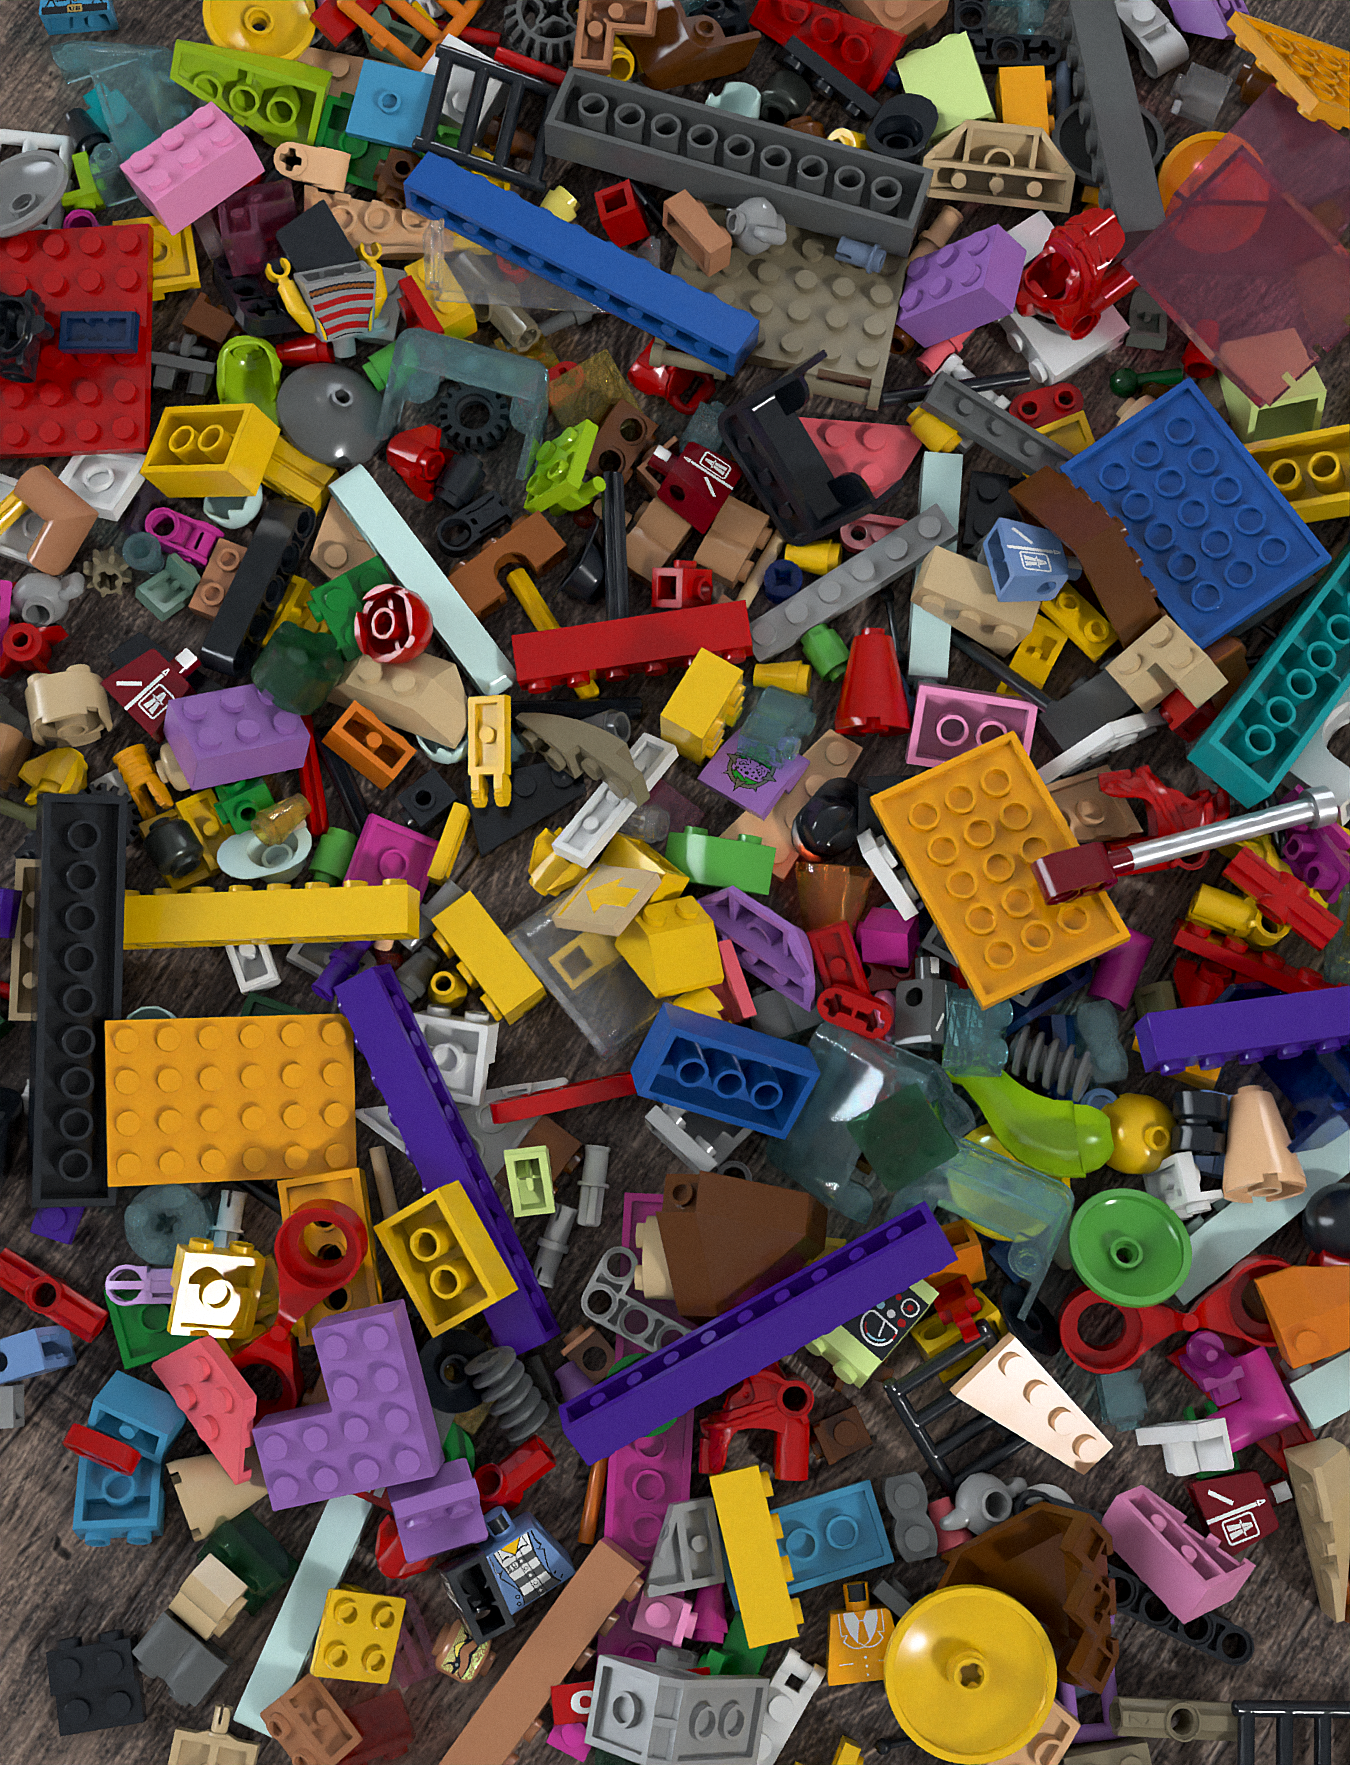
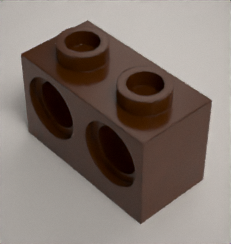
M612 398L595 423L599 429L585 473L592 478L600 477L604 472L599 467V457L603 452L609 451L614 458L613 467L609 471H619L623 475L625 485L634 472L635 468L631 465L639 453L644 455L653 445L656 439L653 433L658 424L623 398ZM626 419H630L635 425V434L628 441L620 433L621 424Z

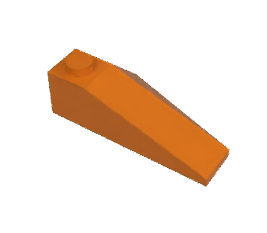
M1333 1265L1330 1267L1291 1266L1254 1279L1280 1354L1293 1369L1350 1348L1349 1265Z

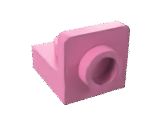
M642 1591L632 1630L671 1641L672 1645L681 1647L683 1637L692 1638L698 1614L691 1612L692 1600L673 1594L648 1598L644 1596Z

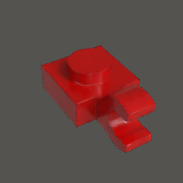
M965 1274L935 1288L939 1295L933 1303L943 1325L946 1326L955 1321L965 1344L981 1337L971 1314L982 1308L967 1275Z

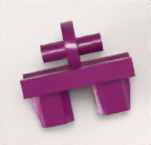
M1322 827L1317 829L1308 828L1303 835L1293 834L1283 847L1282 852L1289 861H1294L1303 872V880L1309 888L1316 889L1326 903L1334 904L1338 900L1341 889L1350 882V854L1345 850H1339Z
M1203 1330L1193 1334L1186 1346L1187 1354L1178 1356L1181 1367L1198 1383L1199 1388L1203 1392H1210L1212 1401L1217 1406H1222L1239 1399L1241 1396L1235 1380L1245 1376L1241 1364L1224 1349L1222 1340L1212 1331Z

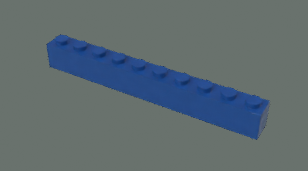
M428 151L403 183L406 207L733 377H735L758 344L760 320L754 318L749 312L743 309H736L722 302L716 295L710 292H703L687 284L681 277L670 275L654 267L648 260L637 258L621 250L613 242L601 240L588 233L580 225L570 224L555 216L550 210L544 207H537L523 200L517 193L509 190L506 191L490 183L484 176L473 174L457 166L449 158H441Z

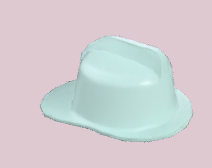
M268 826L248 830L239 835L230 836L221 844L217 851V863L221 870L231 877L239 879L260 878L270 884L287 883L296 878L303 867L306 866L305 858L312 846V836L306 827L277 839H272Z

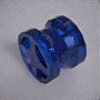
M782 559L768 566L765 571L763 590L770 602L779 605L801 591L803 576L798 565L790 560ZM777 576H779V577H782V576H783V577H786V576H788V577H787L786 579H784V578L779 579Z

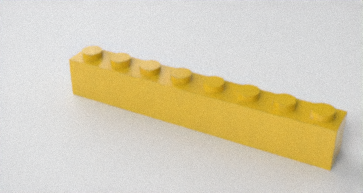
M394 878L382 880V885L368 886V882L362 880L344 881V887L329 888V883L307 882L305 883V889H291L289 884L273 883L267 884V890L253 891V887L248 885H231L228 887V892H215V888L192 887L191 892L186 894H177L176 889L170 888L153 889V895H140L139 891L125 890L123 950L419 939L420 891L408 885L407 880Z

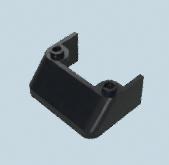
M824 349L781 373L727 408L719 415L717 421L721 437L779 533L786 542L797 547L809 544L875 511L904 486L902 480L899 479L872 493L865 480L856 473L845 472L834 478L795 411L802 408L808 402L810 396L809 386L802 374L828 356Z

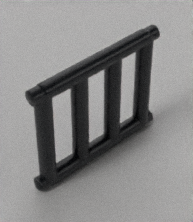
M438 43L435 49V57L439 58L421 133L420 136L416 135L413 140L412 149L421 151L424 154L430 151L441 158L451 159L458 166L529 191L543 194L546 190V181L542 180L548 157L545 154V121L560 87L451 46L448 47ZM453 64L475 72L456 148L435 141ZM489 78L511 85L492 161L471 154ZM525 91L546 98L528 174L507 166Z
M985 1318L975 1322L981 1337L966 1344L962 1338L900 1379L888 1378L882 1384L887 1397L942 1490L950 1497L951 1501H955L960 1485L970 1475L981 1472L987 1473L1031 1444V1442L1015 1433L952 1474L943 1458L998 1422L984 1413H980L934 1443L925 1426L963 1401L949 1390L916 1412L906 1396L982 1345L988 1353L999 1342V1339Z
M1233 1700L1231 1711L1234 1716H1238L1237 1765H1255V1717L1276 1718V1765H1293V1718H1314V1765H1331V1718L1350 1719V1701Z

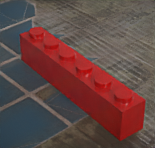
M746 600L511 635L517 682L522 691L528 690L531 694L545 693L552 690L551 686L567 684L569 688H579L589 685L590 680L606 678L608 682H619L628 679L629 674L645 672L646 676H658L667 673L668 668L684 666V669L688 670L701 647L730 664L744 662L746 656H753Z

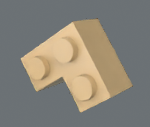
M1167 615L1163 616L1105 667L1124 692L1145 714L1175 688L1198 709L1228 683L1210 657Z

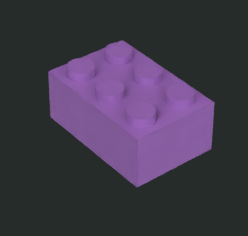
M996 224L982 231H977L971 236L955 243L945 245L943 248L923 257L916 258L910 262L907 270V278L900 299L896 324L924 348H927L1012 314L1027 250L999 224Z
M280 678L168 700L163 733L192 791L304 767L311 737Z

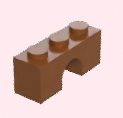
M539 510L531 516L525 514L519 517L511 525V531L500 539L494 537L488 540L481 547L480 554L469 562L468 560L459 562L450 570V576L447 579L480 623L508 603L505 590L497 582L499 573L505 567L512 564L524 565L539 580L568 558L567 544Z

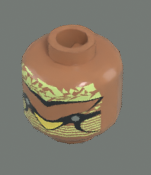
M459 1619L454 1621L452 1625L447 1622L444 1624L430 1653L436 1656L435 1667L438 1671L464 1684L473 1681L477 1674L485 1677L496 1656V1653L490 1650L492 1639L477 1646Z

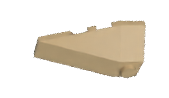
M1328 1437L1283 1449L1320 1608L1322 1612L1338 1623L1345 1620L1350 1558V1449L1335 1439Z

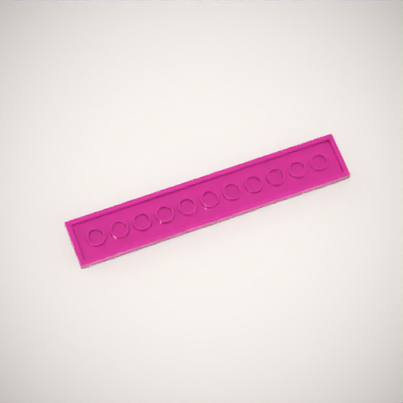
M625 1192L621 1246L630 1249L635 1254L638 1265H642L643 1249L636 1247L637 1223H645L648 1215L656 1216L655 1211H662L664 1196L662 1194ZM621 1253L620 1277H624L630 1272L632 1264L630 1258ZM633 1279L625 1295L692 1331L699 1328V1326L678 1315L675 1300L645 1299L644 1291L635 1290ZM638 1309L628 1312L624 1320L626 1329L633 1334L643 1333L649 1324L647 1315ZM675 1329L666 1331L661 1337L662 1348L683 1337V1334ZM616 1333L614 1364L634 1353H652ZM694 1408L690 1409L683 1416L678 1417L677 1421L665 1432L653 1437L638 1438L609 1456L604 1537H609L646 1567L640 1576L644 1581L647 1578L669 1503L690 1499ZM644 1585L630 1603L623 1599L615 1611L620 1618L605 1638L598 1634L596 1670L599 1655L611 1654L655 1663L659 1645L665 1644L677 1647L672 1645L671 1641L632 1630ZM685 1591L671 1594L684 1598Z

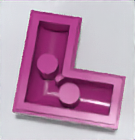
M1128 926L1126 927L1131 934L1128 942L1096 956L1101 961L1087 993V996L1121 1012L1126 1011L1155 940Z
M1257 1345L1233 1356L1241 1364L1245 1375L1235 1380L1242 1400L1205 1417L1206 1419L1225 1417L1232 1453L1300 1421L1264 1346Z

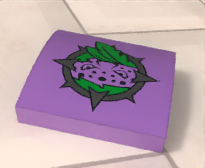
M745 724L718 750L697 779L701 785L764 821L784 792L790 794L809 766L810 761Z

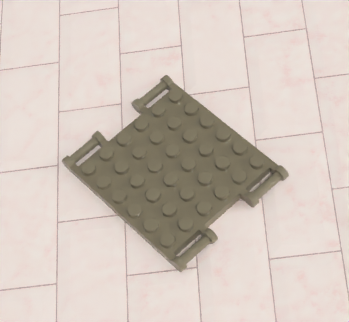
M693 197L705 205L709 216L718 226H723L727 230L725 219L727 206ZM785 223L787 240L784 244L771 245L767 250L755 256L742 252L731 236L730 265L708 278L678 244L671 275L681 277L687 284L703 292H710L716 295L722 302L736 309H743L754 318L760 320L758 344L744 363L787 371L824 349L828 356L804 373V379L809 386V397L813 398V394L865 404L866 409L878 410L908 258L886 252V258L880 273L872 272L870 275L866 273L864 268L835 260V254L839 253L836 252L840 239ZM655 337L651 348L649 366L661 368L663 364L713 374L714 379L726 380L727 373L688 353L667 350L666 347L677 350L681 349ZM817 377H819V378H824V379H829V380H834V381H839V382H844V383H849V384H854V385H859V386H864V387H869L870 389H865V388H860V387H855V386H850V385H845V384H840V383H834V382L819 380V379H817Z

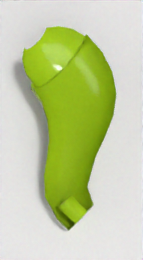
M957 1048L941 1050L946 1080L963 1086L982 1111L1000 1144L1018 1162L1037 1172L1052 1176L1086 1178V1173L1098 1170L1110 1159L1115 1149L1111 1134L1110 1118L1101 1110L1089 1105L1073 1104V1101L1053 1100L1035 1094L1018 1084L994 1061L978 1051ZM973 1057L977 1063L979 1075H972L970 1073L969 1060Z

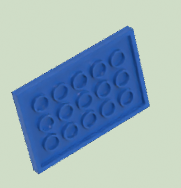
M1190 376L1059 467L1060 473L1064 472L1070 478L1075 488L1081 486L1093 503L1099 501L1111 518L1116 515L1123 522L1129 533V536L1124 539L1128 547L1132 546L1142 559L1144 566L1140 568V571L1155 586L1158 592V596L1155 599L1164 608L1169 617L1202 650L1331 562L1332 557Z

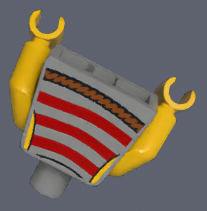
M361 242L354 250L359 261L294 273V280H290L288 277L291 267L287 259L280 258L279 260L284 269V274L282 275L275 274L272 271L271 265L267 263L265 269L266 277L273 283H279L277 290L289 314L305 332L313 333L321 342L332 341L335 357L347 358L356 354L354 336L368 334L373 331L374 320L378 318L388 296L381 264L377 263V259L382 254V247L378 242H373L370 246L372 256L365 253L364 244Z

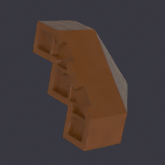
M699 1170V1174H666L662 1211H655L678 1315L699 1327L790 1277L809 1259L813 1261L825 1250L828 1208L809 1193Z
M1041 1501L939 1557L948 1567L935 1591L949 1586L973 1584L991 1587L1015 1598L1033 1614L1046 1632L1055 1655L1057 1680L1102 1695L1119 1658V1640L1112 1637L1110 1616L1117 1614L1115 1579L1108 1577L1107 1556L1113 1554L1112 1536L1091 1514Z

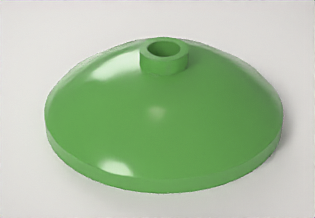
M1127 1188L1110 1189L1100 1192L1088 1199L1079 1208L1069 1228L1068 1251L1075 1271L1094 1293L1114 1304L1132 1308L1157 1305L1173 1296L1189 1274L1192 1263V1246L1183 1222L1173 1210H1170L1167 1204L1146 1192ZM1116 1254L1126 1256L1128 1263L1118 1260Z

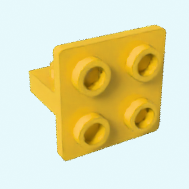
M341 1583L340 1589L330 1588L326 1596L310 1673L315 1677L387 1684L390 1678L406 1600L399 1596L375 1594L356 1584Z

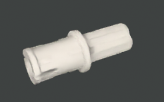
M585 1145L582 1181L577 1182V1185L581 1186L577 1223L581 1226L598 1227L601 1223L604 1191L609 1189V1184L605 1183L611 1148Z
M221 1190L222 1196L216 1226H212L211 1230L215 1232L214 1247L229 1248L230 1241H238L239 1235H244V1230H241V1223L248 1194L238 1191L230 1193V1190Z

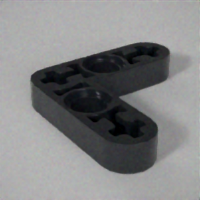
M952 0V34H960L966 31L981 74H998L999 67L1044 65L1045 75L1050 74L1056 69L1062 50L1059 42L1052 36L988 34V0ZM968 12L974 13L978 16L980 22L976 26H966L961 22L960 16ZM1008 47L1015 51L1017 57L1012 61H1003L997 56V51L1000 48ZM986 48H991L989 60L985 59L987 54L985 52ZM1025 49H1028L1026 55L1028 56L1027 61L1022 60ZM1039 50L1046 51V55L1049 56L1048 60H1041V55L1038 54Z
M222 255L214 259L213 283L245 332L255 336H266L303 330L287 312L280 295L267 296L248 264L242 258L234 255ZM237 294H247L250 296H241Z

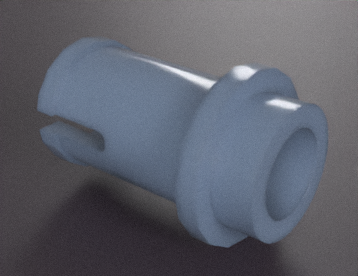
M842 236L836 252L839 253L835 254V260L864 268L866 273L871 275L872 272L880 273L886 258V250L880 249L881 245L877 243L873 247Z

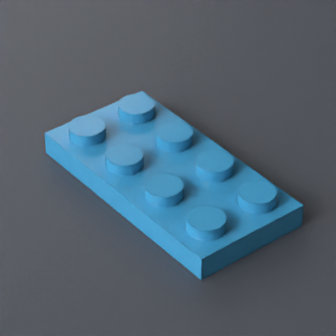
M870 1479L769 1509L770 1514L778 1512L784 1538L777 1539L776 1542L780 1556L788 1555L794 1580L786 1582L789 1595L895 1562ZM718 1525L724 1575L736 1612L740 1610L721 1527Z

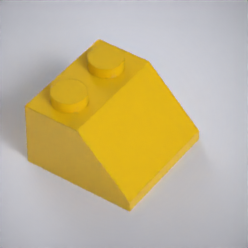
M692 895L644 905L616 939L614 946L656 999L723 982L724 973L714 921Z

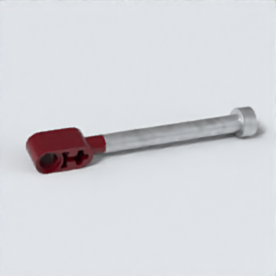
M1321 785L1301 791L1298 800L1108 852L1103 842H1092L1043 856L1034 861L1030 867L1045 905L1052 906L1103 892L1118 883L1116 876L1118 874L1304 823L1310 829L1334 824L1337 820L1338 808L1331 790L1327 786Z

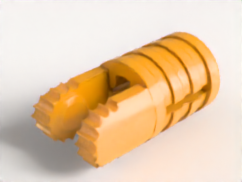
M145 744L130 746L113 757L112 760L115 766L118 767L117 770L122 775V779L128 787L127 790L134 803H136L144 821L157 815V811L147 792L148 790L154 796L157 804L163 809H169L175 805L165 783L163 784L158 775L155 764L152 763L151 756L147 753Z

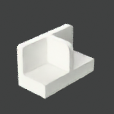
M1225 1417L1163 1422L1135 1429L1138 1446L1162 1444L1167 1472L1173 1473L1175 1476L1234 1468Z

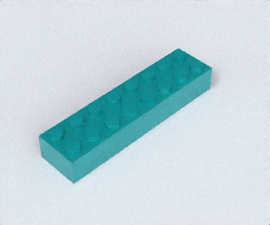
M1350 541L1345 544L1187 756L1191 762L1247 809L1273 793L1350 686Z

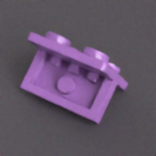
M466 1458L442 1464L434 1477L386 1487L407 1563L418 1562L488 1539V1531L480 1507L479 1490L475 1478H472Z

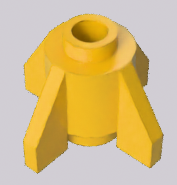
M70 747L52 749L25 762L17 775L32 786L25 802L30 806L36 805L37 794L41 793L77 794L81 789L84 790L87 787L88 764L79 751Z
M561 826L554 833L545 828L534 842L528 868L531 878L528 881L543 896H546L548 893L558 896L562 891L577 886L594 864H598L593 860L586 869L555 854L552 843L564 830Z

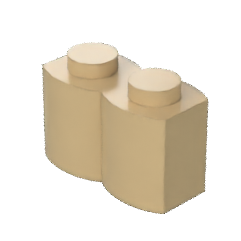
M209 1553L182 1584L179 1593L169 1605V1609L205 1641L213 1634L220 1638L236 1620V1615L248 1602L243 1597L248 1586Z

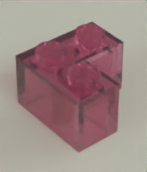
M291 178L241 188L217 205L222 243L233 277L265 271L263 263L269 261L267 246L277 244L275 239L276 232L300 215Z

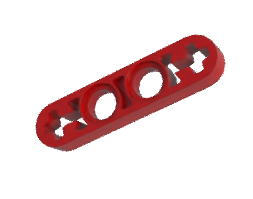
M624 1071L490 1102L489 1107L493 1124H502L628 1096L637 1092L631 1071Z

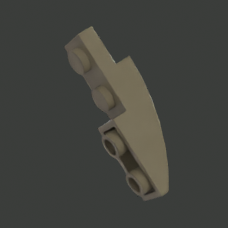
M521 712L515 717L521 731L519 739L522 744L532 753L536 751L541 753L549 765L556 771L564 770L575 779L585 771L593 780L597 781L600 778L608 784L610 790L619 799L627 798L638 807L650 798L643 774L635 768L627 743L615 735L592 724L560 715Z

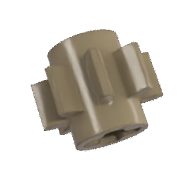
M114 547L101 552L94 549L93 562H83V573L88 575L86 587L88 589L95 587L101 592V597L115 592L121 595L122 583L132 582V571L127 569L129 567V557H120L115 552Z

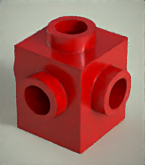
M673 560V568H652L651 607L672 608V611L711 605V595L713 592L712 569H697V561Z

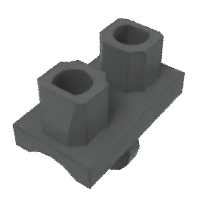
M186 333L182 343L170 341L169 352L180 354V356L152 351L151 386L155 390L175 393L178 375L189 377L186 391L189 396L204 400L210 399L216 382L217 365L216 363L195 359L196 357L207 359L209 354L208 348L197 346V336L195 334Z

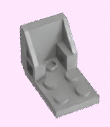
M664 1104L661 1108L655 1105L644 1117L646 1127L695 1174H699V1170L715 1173L754 1131L668 1104Z
M611 1654L599 1655L584 1743L640 1765H757L770 1678L758 1674L699 1675L675 1666Z

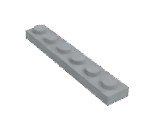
M934 504L751 622L749 626L753 653L759 663L765 664L799 642L810 629L822 623H829L922 563L935 545L945 548L958 540L957 532L938 504Z

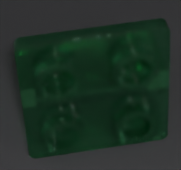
M915 1082L868 1108L846 1123V1128L886 1190L890 1193L957 1156L959 1153V1147L943 1124L947 1113L938 1098L929 1103L919 1085Z
M248 1509L232 1520H226L222 1523L197 1554V1559L202 1562L211 1553L248 1586L243 1595L248 1602L242 1610H246L251 1616H254L297 1573L300 1566Z

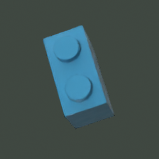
M117 1370L93 1400L87 1428L118 1440L134 1448L142 1456L161 1464L182 1435L187 1416L179 1409L172 1395Z

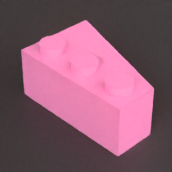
M1140 1485L1117 1495L1102 1518L1101 1525L1112 1536L1113 1551L1118 1553L1133 1569L1139 1579L1148 1585L1163 1601L1168 1610L1177 1616L1183 1624L1233 1600L1256 1565L1246 1558L1241 1563L1218 1547L1221 1540L1211 1533L1207 1538L1203 1537L1184 1523L1187 1518L1186 1515L1145 1486Z

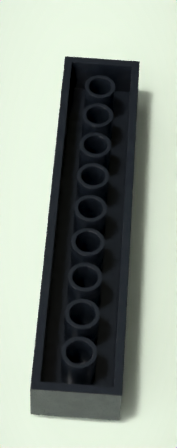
M37 794L26 1203L31 1208L116 1206L117 1187L107 1186L104 1021L121 1020L127 796Z

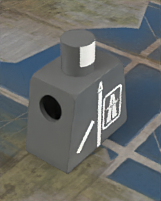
M937 957L916 958L915 979L900 981L896 986L895 1045L928 1052L966 1048L959 987L957 983L940 979L939 958Z

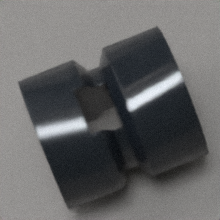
M1200 1091L1173 1093L1172 1116L1178 1120V1125L1172 1128L1171 1151L1174 1153L1191 1151L1194 1156L1225 1155L1226 1131L1220 1127V1123L1227 1120L1228 1097L1223 1094Z

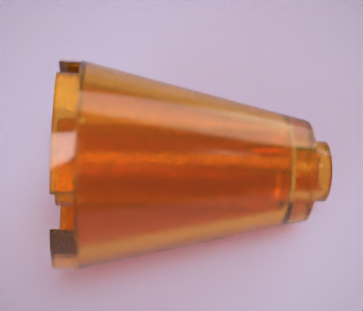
M796 861L795 873L803 931L806 933L808 930L847 919L854 940L875 877L872 869L861 866L829 863L813 864L811 862Z

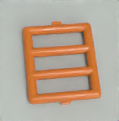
M337 0V6L372 36L370 42L381 52L386 48L409 69L421 72L435 53L437 44H441L448 33L457 38L486 0H466L463 5L457 0H434L453 16L443 31L439 30L406 0H382L432 43L422 58L417 56L355 3L357 0Z

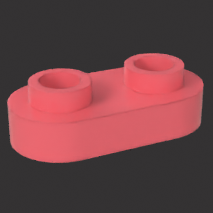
M867 514L841 527L839 539L847 551L858 554L908 521L901 518ZM854 531H861L865 538L858 541L851 534Z

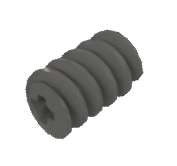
M1026 1024L1015 1035L1006 1053L1002 1069H1006L1012 1063V1073L1016 1076H1020L1027 1069V1079L1029 1082H1035L1043 1075L1042 1086L1045 1089H1050L1058 1081V1094L1064 1096L1073 1088V1101L1079 1102L1086 1091L1095 1065L1090 1064L1091 1051L1086 1050L1077 1059L1075 1058L1074 1044H1071L1064 1052L1059 1051L1060 1038L1056 1037L1047 1046L1044 1044L1045 1032L1041 1030L1034 1039L1029 1038L1030 1025Z
M510 1346L492 1348L475 1357L464 1368L466 1375L480 1373L473 1381L474 1388L480 1389L488 1386L481 1395L483 1402L497 1400L489 1409L491 1415L497 1416L505 1413L498 1421L499 1428L507 1429L513 1426L506 1435L507 1440L516 1441L527 1437L547 1418L550 1410L549 1405L541 1399L539 1389L532 1386L533 1380L529 1374L524 1372L525 1368L522 1361L516 1359L514 1348Z

